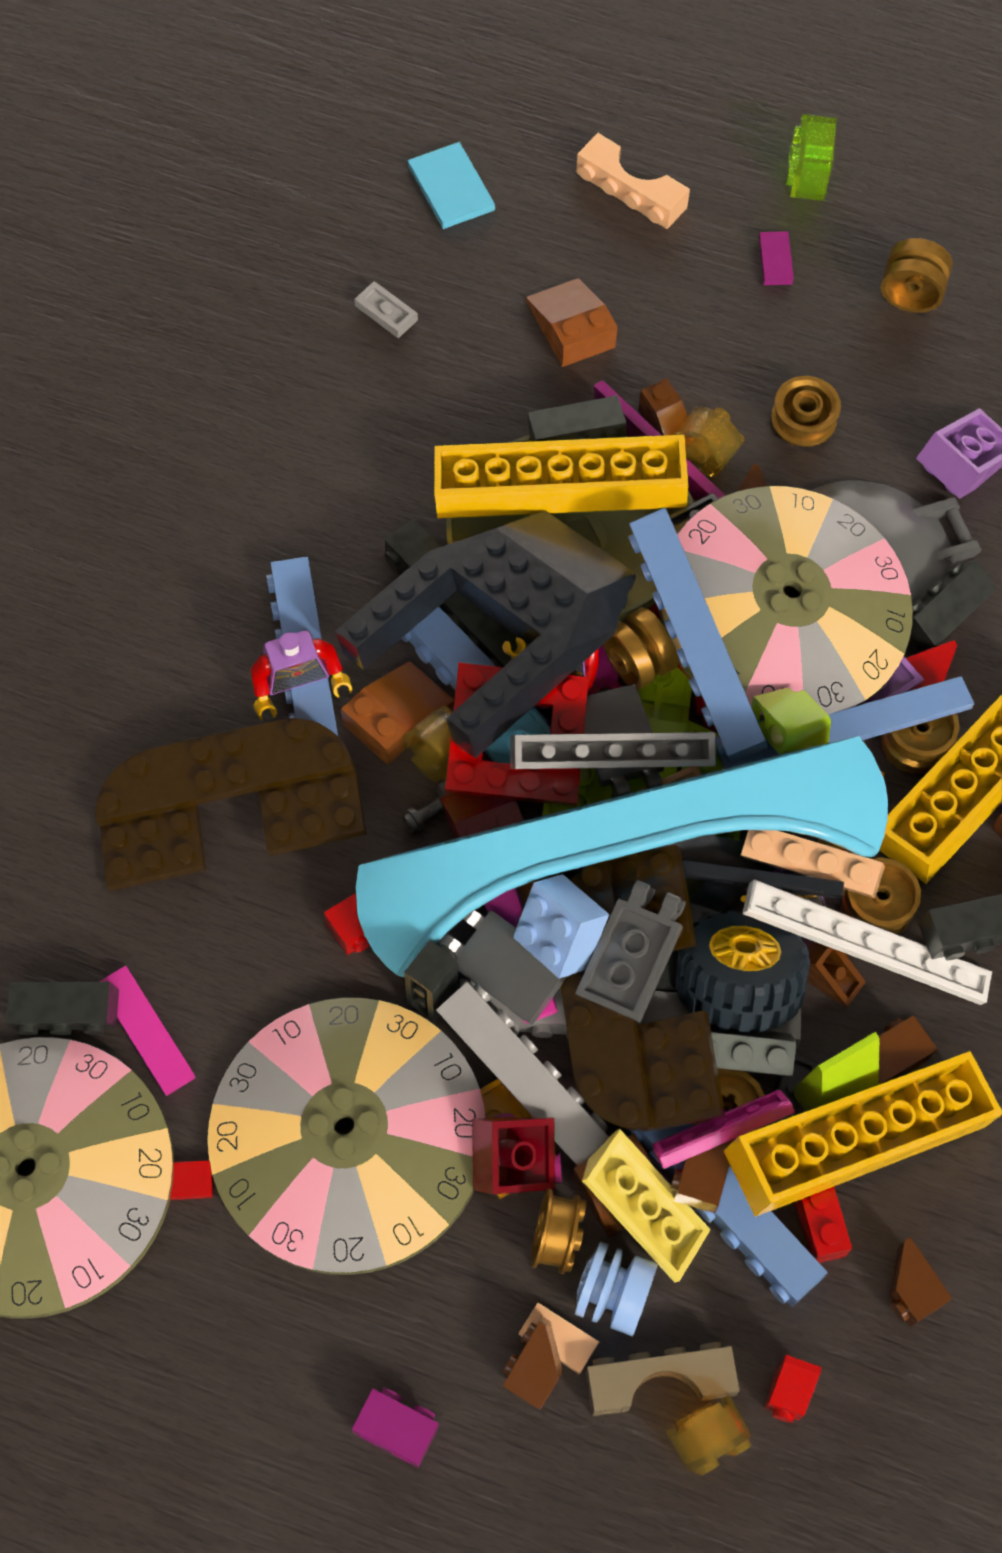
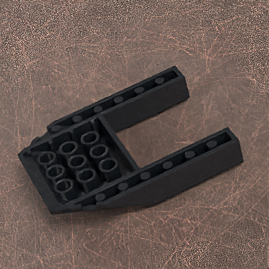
M542 511L427 552L336 629L335 633L342 653L361 669L365 670L457 591L529 644L446 718L452 741L476 759L615 634L622 609H625L628 593L633 588L636 580V573L547 511Z

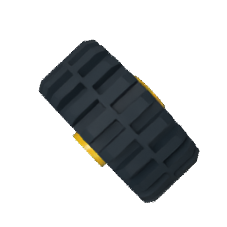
M736 910L726 911L725 914L721 915L718 912L713 913L707 919L701 918L693 924L696 946L678 951L675 989L678 991L677 995L690 1013L704 1010L708 1013L710 1026L715 1024L721 1030L729 1032V1029L739 1030V1033H749L750 1030H757V1033L768 1031L770 1027L776 1029L784 1025L786 1020L790 1021L798 1014V1010L804 1003L810 968L809 952L799 935L742 913H737Z

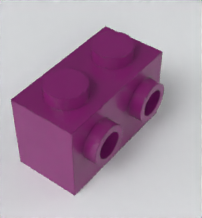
M383 1387L381 1393L372 1389L352 1428L353 1434L419 1469L439 1428V1423L433 1420L435 1414L419 1405H415L414 1409H411L401 1404L403 1397Z

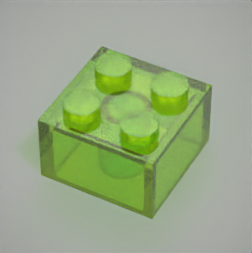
M802 114L800 126L794 127L792 143L796 145L790 146L788 159L790 166L793 167L788 168L786 185H791L790 197L824 201L833 165L837 118Z

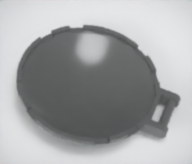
M862 480L839 481L811 490L848 506L879 531L894 550L908 580L912 602L917 599L922 600L927 595L925 590L935 581L943 580L948 575L946 570L958 561L972 558L982 550L978 541L973 540L959 512L960 505L956 498H949L923 506L916 499L896 488ZM948 516L960 540V545L952 547L939 518ZM794 587L790 589V598L799 597V592Z

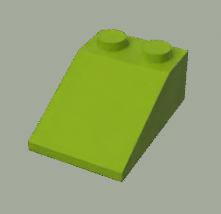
M874 1032L818 1065L792 1089L798 1103H801L804 1112L879 1085V1036Z

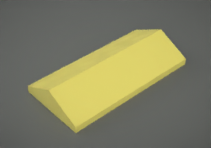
M621 1129L616 1130L588 1159L582 1181L655 1262L658 1263L665 1273L674 1282H679L710 1232V1229L690 1206L674 1201L676 1191L670 1189L671 1185Z

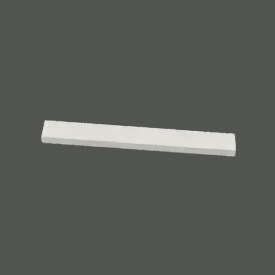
M753 880L749 883L742 914L976 1004L982 1005L987 1003L992 971L959 958L946 961L944 957L932 960L925 945L760 881Z

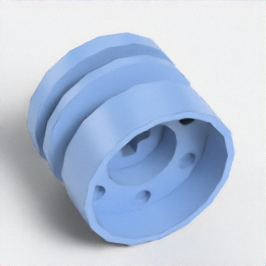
M600 1242L596 1251L588 1259L576 1292L577 1308L575 1315L583 1318L588 1303H593L597 1305L592 1318L593 1322L597 1323L605 1309L611 1310L610 1328L633 1337L658 1263L636 1255L628 1269L620 1267L622 1250L617 1248L612 1263L604 1261L609 1245Z

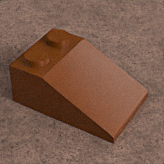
M579 278L526 297L529 308L562 367L615 348L618 327L606 305Z
M409 661L364 687L341 708L342 722L346 729L383 762L389 765L454 705V699Z

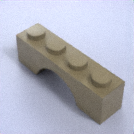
M712 1342L700 1345L701 1351L686 1353V1347H677L665 1350V1356L652 1358L650 1352H641L629 1355V1361L616 1363L614 1357L593 1360V1366H588L586 1369L592 1416L629 1411L635 1391L644 1382L661 1376L673 1377L683 1381L694 1391L699 1401L736 1396L740 1390L732 1346L722 1348L721 1342Z

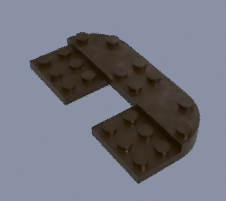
M289 718L151 748L131 756L110 774L100 791L96 804L95 815L96 823L100 826L106 887L110 891L205 871L206 864L198 804L259 791L267 852L270 856L367 835L356 767L344 743L333 731L317 722Z
M676 844L588 865L570 880L609 914L604 929L618 898L628 902L637 880L649 884L650 888L655 889L651 902L644 908L655 914H659L667 893L681 897V900L685 901L686 904L683 912L675 922L680 923L683 929L673 951L696 946L680 847ZM586 970L565 978L561 985V993L574 1079L582 1098L597 1115L620 1127L640 1132L658 1131L725 1117L709 1016L706 1011H698L638 1025L635 1020L575 994Z

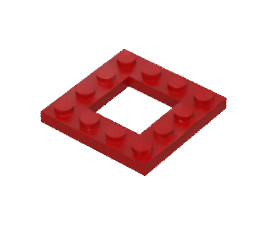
M459 662L453 711L503 667ZM568 675L535 705L536 707L552 708L550 735L584 734L589 677ZM450 737L445 792L576 807L578 804L581 768L510 769V764L482 761V753L475 759L452 741V737Z

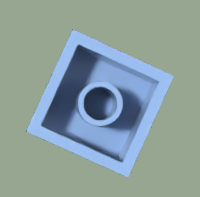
M562 874L533 883L513 938L560 979L587 969L609 914Z

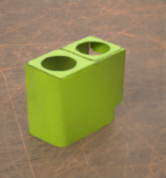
M784 688L753 696L752 710L757 721L760 719L761 711L765 717V720L758 721L761 731L768 743L780 755L829 743L830 716L805 690L794 692L790 688Z

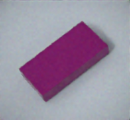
M788 231L760 232L758 239L763 285H792L794 277Z

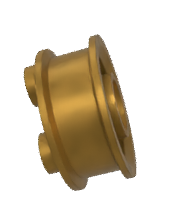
M812 376L792 378L782 384L776 393L771 413L773 428L790 445L801 447L819 445L828 440L834 433L841 410V401L836 390L820 378Z
M552 1189L546 1190L534 1233L531 1267L536 1268L538 1263L558 1267L560 1274H564L566 1271L571 1272L575 1258L574 1250L579 1251L583 1238V1229L578 1228V1222L583 1221L586 1201L581 1200L579 1195H575L573 1199L554 1196Z

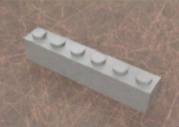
M715 732L510 736V769L716 766Z
M466 982L437 1009V1012L532 1117L554 1118L555 1142L577 1166L582 1164L609 1138L605 1133L609 1128L608 1125L595 1112L591 1116L588 1115L581 1107L585 1102L584 1099L572 1086L566 1090L557 1081L562 1075L548 1060L542 1064L536 1058L534 1053L538 1049L525 1035L520 1038L515 1035L510 1029L514 1023L502 1009L496 1013L487 1004L491 997L478 983L472 987Z

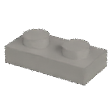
M375 281L354 299L355 306L397 338L418 321L417 312Z

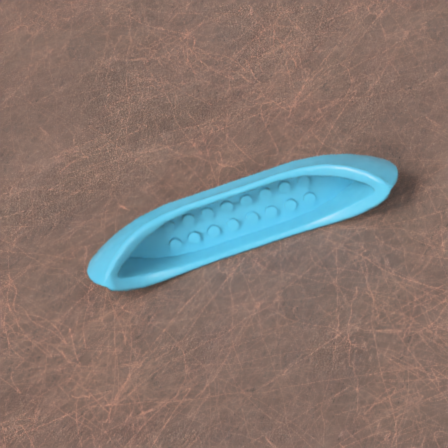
M856 736L501 826L359 865L356 881L358 918L364 935L375 954L392 972L400 977H405L404 971L430 940L437 944L451 928L470 912L506 891L545 876L688 839L740 830L789 831L813 836L835 844L856 855L871 858L880 850L888 820V798L885 780L873 754L862 739Z

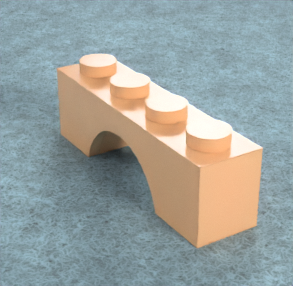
M597 133L577 154L576 173L584 180L590 181L602 188L605 193L618 198L629 208L635 209L647 216L653 223L660 224L668 229L687 209L690 189L668 175L654 180H642L629 175L619 162L621 147Z
M749 830L741 853L745 859L777 869L788 870L812 878L842 881L845 883V890L871 898L876 896L885 867L883 862L781 831Z

